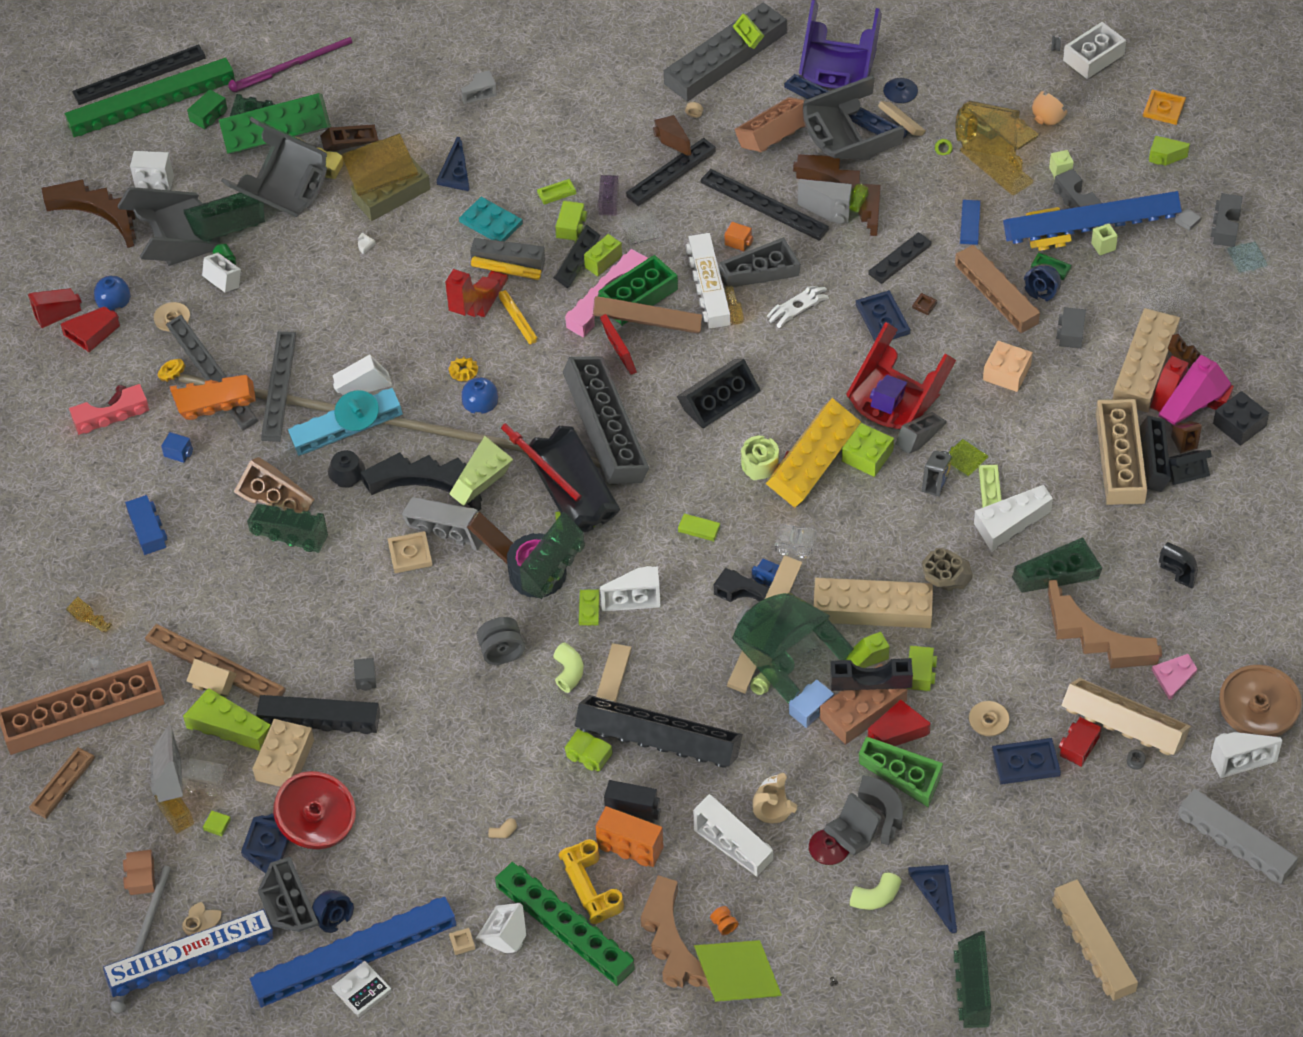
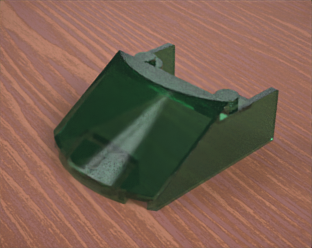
M791 593L777 594L754 605L742 617L732 636L734 642L788 704L790 700H793L798 695L800 689L788 676L794 670L795 664L786 651L811 632H814L839 660H846L854 650L850 643L829 621L830 615Z

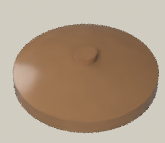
M1248 665L1235 670L1225 679L1220 690L1219 707L1226 722L1239 733L1277 737L1286 733L1296 723L1301 710V695L1294 681L1284 672L1266 665Z

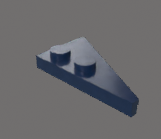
M457 136L439 173L437 185L469 191L470 187L463 145L460 137Z
M949 866L908 867L909 876L951 933H957Z

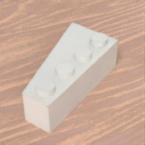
M1041 485L976 510L974 525L991 552H993L999 545L1009 541L1012 536L1021 533L1027 526L1034 524L1050 513L1053 498L1046 487Z
M709 794L693 810L694 831L755 876H758L773 861L771 846L763 842L712 795Z

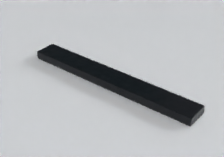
M198 44L73 90L72 93L78 105L201 61L206 59V56Z
M711 168L701 178L702 184L818 241L829 230L828 225Z

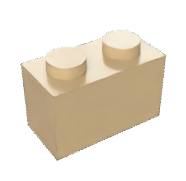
M194 659L187 682L192 683V687L203 691L204 688H210L220 695L228 696L236 673L205 661Z

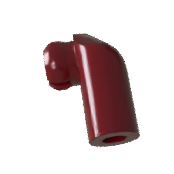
M118 385L115 389V394L108 404L110 406L115 404L120 399L122 390L127 387Z

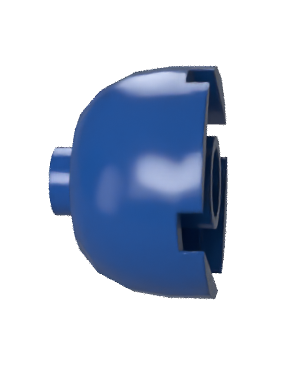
M106 276L100 279L94 288V299L99 308L105 306L109 310L115 311L119 307H125L131 298L127 283L118 276Z
M473 378L462 389V405L471 413H487L497 406V388L487 378Z

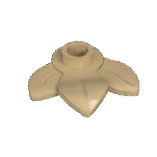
M199 902L190 908L189 916L182 925L183 931L187 935H192L212 928L219 923L222 912L220 910H205L204 904ZM193 924L197 925L194 928H190V926Z

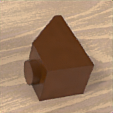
M1188 421L1173 426L1171 438L1180 454L1198 449L1202 429L1200 423Z

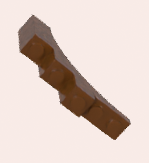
M82 179L41 188L47 212L54 210H79L98 215L109 221L119 230L126 242L127 248L134 247L133 240H136L134 229L130 228L134 227L132 220L136 219L134 210L119 209L118 204L122 197L113 199L112 194H108L107 187L90 191L89 186H85Z

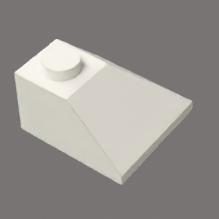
M516 903L496 906L476 937V940L504 953L517 952L522 947L523 940L526 937L523 905Z

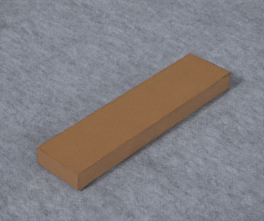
M77 747L32 802L29 809L47 818L95 759L94 755Z

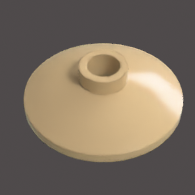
M178 302L166 303L155 311L154 323L159 329L169 331L166 324L179 315H182L187 323L189 322V309Z
M983 701L971 709L969 723L973 730L981 735L996 736L1007 729L1009 713L1004 706L997 702Z

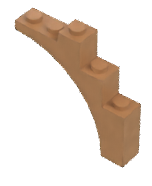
M658 875L640 918L641 927L646 931H657L651 944L652 954L661 960L668 959L662 972L663 982L673 988L677 986L683 988L685 981H688L692 986L707 987L711 991L700 961L689 952L675 926L673 912L678 893V881Z

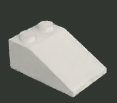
M658 566L637 568L600 586L602 611L659 608Z
M1239 732L1223 733L1215 737L1211 760L1220 778L1275 763L1278 760L1282 739L1281 737Z

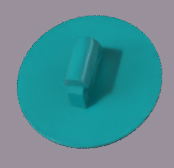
M362 390L351 391L338 400L334 410L335 419L346 430L360 431L374 423L379 413V405L372 394Z

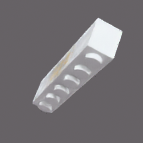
M710 233L688 236L689 244H686L687 255L691 254L689 263L690 268H694V271H692L693 280L698 283L696 284L697 295H701L699 304L701 309L704 308L702 312L703 321L708 323L709 328L730 325V312Z

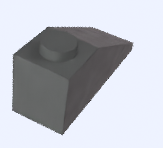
M933 412L902 425L895 444L906 453L915 452L923 447L947 421Z

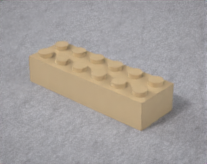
M1144 308L1114 388L1113 400L1135 399L1137 410L1149 412L1162 370L1170 354V351L1167 349L1172 335L1178 332L1180 317Z
M1098 400L1096 421L1106 505L1145 504L1147 484L1136 400Z
M815 578L813 623L931 628L933 584Z
M1078 678L1070 683L1061 705L1069 713L1076 715L1079 713L1090 722L1096 723L1097 721L1104 724L1103 727L1108 730L1122 732V735L1126 738L1141 740V744L1147 747H1157L1165 755H1174L1182 749L1191 728L1188 724L1082 678Z

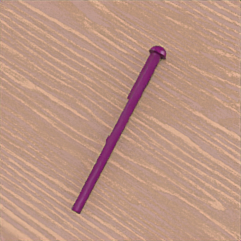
M351 37L345 38L236 82L232 79L228 87L232 92H238L273 78V74L296 64L301 65L308 60L353 43Z

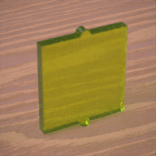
M964 439L959 441L954 447L952 446L949 451L952 456L951 465L967 476L971 475L988 458V455Z

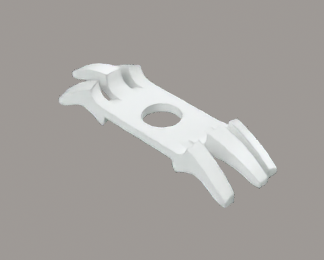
M818 286L807 287L805 291L787 302L776 305L767 315L770 318L769 322L772 323L783 316L777 324L778 328L782 327L787 321L792 320L794 316L809 307L816 306L820 301L829 299L827 295L820 294L827 289ZM800 301L803 303V306L796 308L793 306V303Z

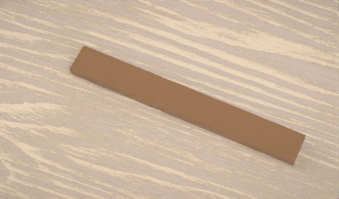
M155 624L145 637L147 642L193 664L194 659H198L236 673L233 685L259 698L260 695L282 696L286 691L285 687L158 624Z

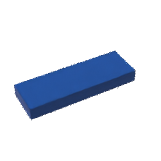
M963 200L960 244L978 245L979 200Z

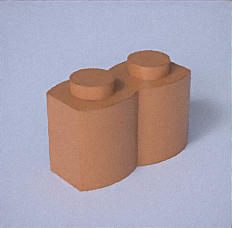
M152 850L126 853V859L123 860L124 872H127V877L123 878L125 890L128 889L130 895L154 892L155 876Z

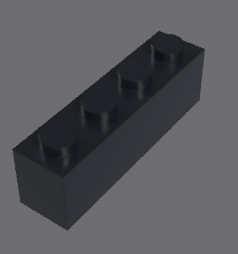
M1147 415L1139 427L1147 489L1162 492L1171 479L1165 419Z

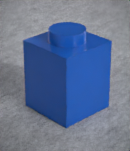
M169 432L161 445L164 457L183 463L193 452L190 438Z

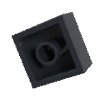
M1240 391L1215 410L1213 424L1241 446L1267 426L1269 412L1243 391Z

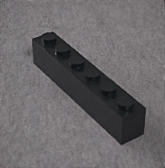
M260 695L256 716L272 725L274 719L312 729H321L326 732L339 730L344 733L353 731L370 734L377 733L380 708L379 703Z

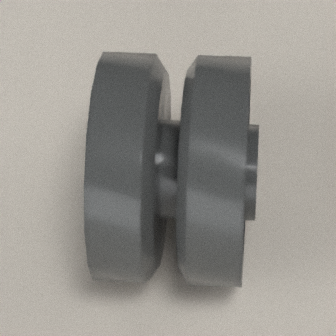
M498 617L491 619L480 626L476 633L483 658L488 664L501 665L518 659L525 650V643L520 634L518 623L513 618Z

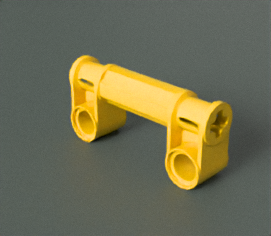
M588 839L560 851L558 856L566 866L565 871L584 910H587L590 916L589 921L591 924L603 922L605 919L618 915L624 910L622 893L617 889H610L597 895L585 870L586 867L596 864L600 859L596 841Z

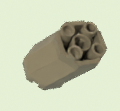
M936 548L935 551H930L922 561L925 580L946 591H952L956 588L964 589L973 576L969 561L948 549Z

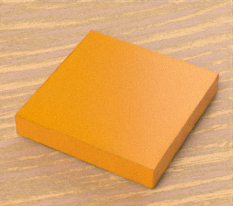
M1152 89L1143 112V117L1177 125L1186 97Z

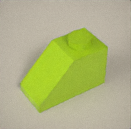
M1155 136L1150 150L1149 162L1166 166L1187 158L1190 143Z
M878 632L863 638L845 655V659L851 660L856 666L866 668L888 660L890 646L882 632Z

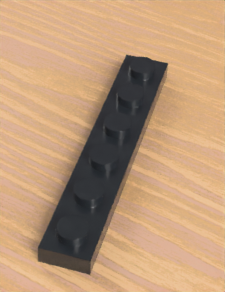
M702 138L691 146V155L679 154L628 190L626 197L637 206L641 205L716 152V147L705 138Z

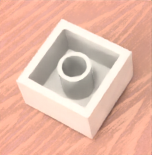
M134 151L130 168L135 187L171 190L174 174L169 152Z

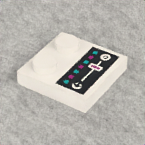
M366 961L362 962L332 986V990L358 1017H361L392 992L386 982Z

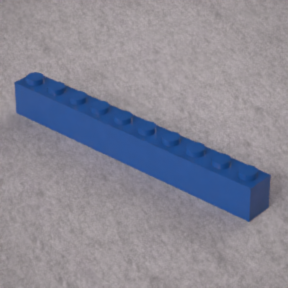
M1174 191L1003 220L1006 242L1013 241V244L1024 242L1023 239L1030 238V241L1040 240V236L1047 235V238L1057 237V233L1064 232V235L1075 234L1074 230L1080 229L1081 233L1092 231V227H1100L1106 224H1115V227L1125 226V222L1129 221L1132 224L1143 223L1142 219L1147 218L1149 222L1159 220V216H1165V219L1174 218L1182 210L1179 192Z
M446 897L433 899L430 903L421 907H414L409 912L395 915L385 922L376 923L363 931H356L349 937L337 939L330 945L318 947L306 955H299L289 962L277 964L274 968L265 972H258L249 978L251 986L262 1008L355 969L364 961L369 963L455 927V915Z

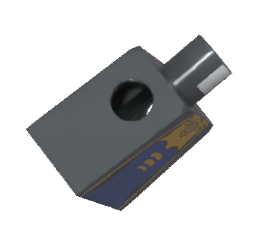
M932 452L925 464L921 492L940 497L950 473L952 456L949 452ZM935 474H938V476H937V478H936L937 481H935V480L933 479V476H934Z

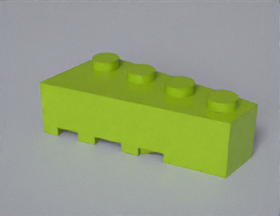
M210 688L183 715L187 729H195L203 734H211L226 741H234L239 745L258 751L261 750L271 727L267 722Z

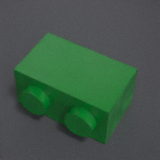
M210 89L187 109L189 121L205 130L228 110L226 98Z

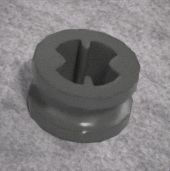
M1052 35L1051 51L1055 49L1060 51L1061 36L1056 38Z
M1138 749L1131 750L1127 755V765L1136 770L1144 766L1145 754ZM1133 757H1136V759L1137 757H1139L1140 761L1136 762L1135 760L1134 762L1132 761Z

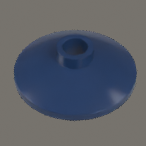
M894 78L885 84L883 92L885 97L892 102L907 103L916 98L918 87L907 78Z

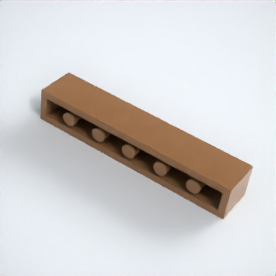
M971 245L956 253V267L1020 333L1039 324L1040 312L1038 308L1033 306L1027 297L1022 295L1016 286L1008 281L1004 273L1000 272L994 263L984 256L980 249L978 250L974 245Z

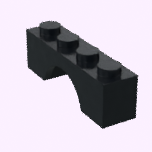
M725 567L714 583V595L729 602L738 598L749 597L763 604L770 587L761 585L754 579L740 575L737 571ZM789 596L776 623L781 627L793 611V599Z
M912 658L891 659L887 664L877 668H862L856 666L851 660L831 661V691L912 688Z

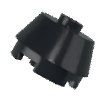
M343 450L337 452L332 457L328 467V476L339 487H353V484L362 480L361 472L365 470V465L354 452Z

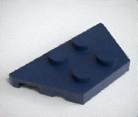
M274 813L268 816L253 817L241 850L242 856L265 874L271 862L283 859L289 840L278 828Z

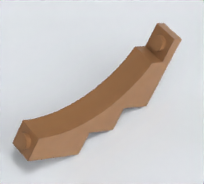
M1057 580L1049 581L1048 596L1057 640L1080 638L1083 654L1107 652L1110 669L1158 664L1159 657H1162L1161 645L1157 644L1156 638L1131 637L1104 628L1082 612L1071 595L1062 596V588H1058Z

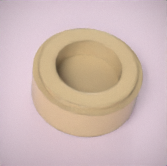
M689 102L685 112L690 117L699 118L702 116L703 107L699 103Z

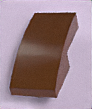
M1179 334L1172 335L1167 349L1174 357L1188 362V368L1190 369L1201 354L1194 345L1187 346Z

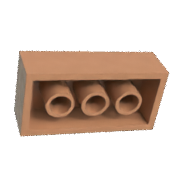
M788 97L735 128L741 148L763 152L768 149V146L781 142L785 136L793 135L795 130L805 127L803 120V103L805 100Z
M907 689L841 691L820 706V719L846 745L866 731L899 700L907 702Z

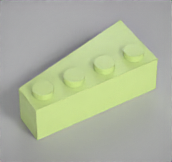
M484 436L459 476L450 495L465 506L501 478L508 470L513 459Z

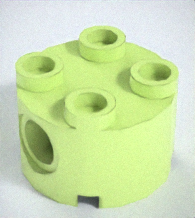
M760 435L747 439L741 448L742 470L752 480L771 477L779 464V448L777 443L771 438L768 440Z

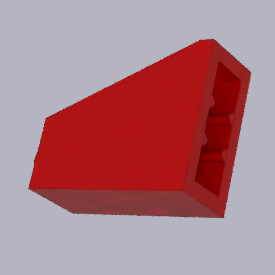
M71 288L28 294L34 317L41 328L81 311V298L78 293L74 294Z
M104 306L63 322L61 328L65 337L87 352H90L120 327L119 316L115 311L109 310Z
M1174 356L1170 357L1162 370L1150 406L1151 409L1158 412L1162 410L1186 375L1188 362Z
M899 700L868 728L867 737L898 746L929 735L931 723L904 701Z

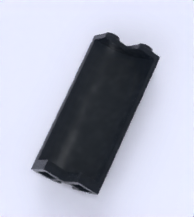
M560 425L554 430L550 438L535 437L530 442L529 446L582 496L576 502L529 456L572 534L594 530L593 526L599 523L604 525L620 511L618 504L572 426Z

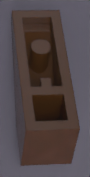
M674 115L654 120L655 127H653V133L662 144L687 156L691 155L690 140Z
M375 124L330 127L320 135L325 151H337L379 141Z

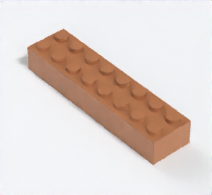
M147 661L0 709V726L9 753L13 755L164 705L165 703L151 661Z

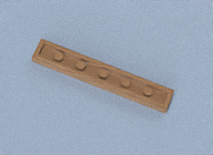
M599 296L594 298L592 314L594 316L601 317L606 314L608 318L691 333H700L701 314Z

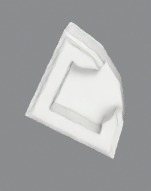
M361 233L358 237V247L362 254H365L376 244L375 240L364 233Z

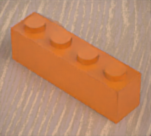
M247 375L222 378V382L208 380L205 381L204 385L189 383L186 384L185 388L177 389V385L170 386V391L179 413L188 420H194L203 415H213L221 410L228 411L236 406H247L251 402L256 401L253 381Z

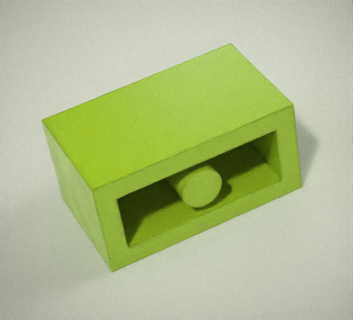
M563 201L555 226L556 238L576 241L583 229L582 223L583 221L586 222L587 219L584 203Z
M607 234L584 254L585 268L596 276L601 275L622 257V242Z
M910 646L909 658H912L913 681L912 688L908 689L930 691L931 684H935L936 673L932 672V668H936L937 656H933L934 648Z

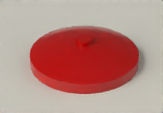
M308 771L296 774L282 784L274 800L273 813L278 828L288 840L307 849L319 850L335 846L348 835L355 821L356 808L350 791L341 781L323 772Z

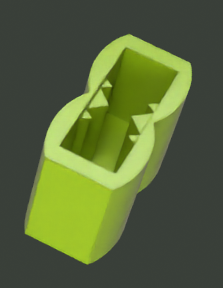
M577 729L565 746L568 759L573 762L579 761L591 771H601L613 754L612 746L609 743L595 738L580 729Z

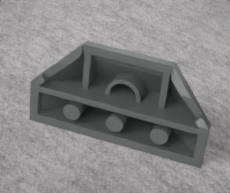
M291 857L271 862L258 889V894L271 926L296 932L319 926Z

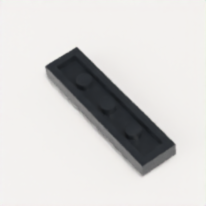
M586 225L553 278L566 288L570 287L584 264V254L597 243L601 235Z
M916 233L868 270V275L880 284L884 283L929 248L932 241L921 233Z

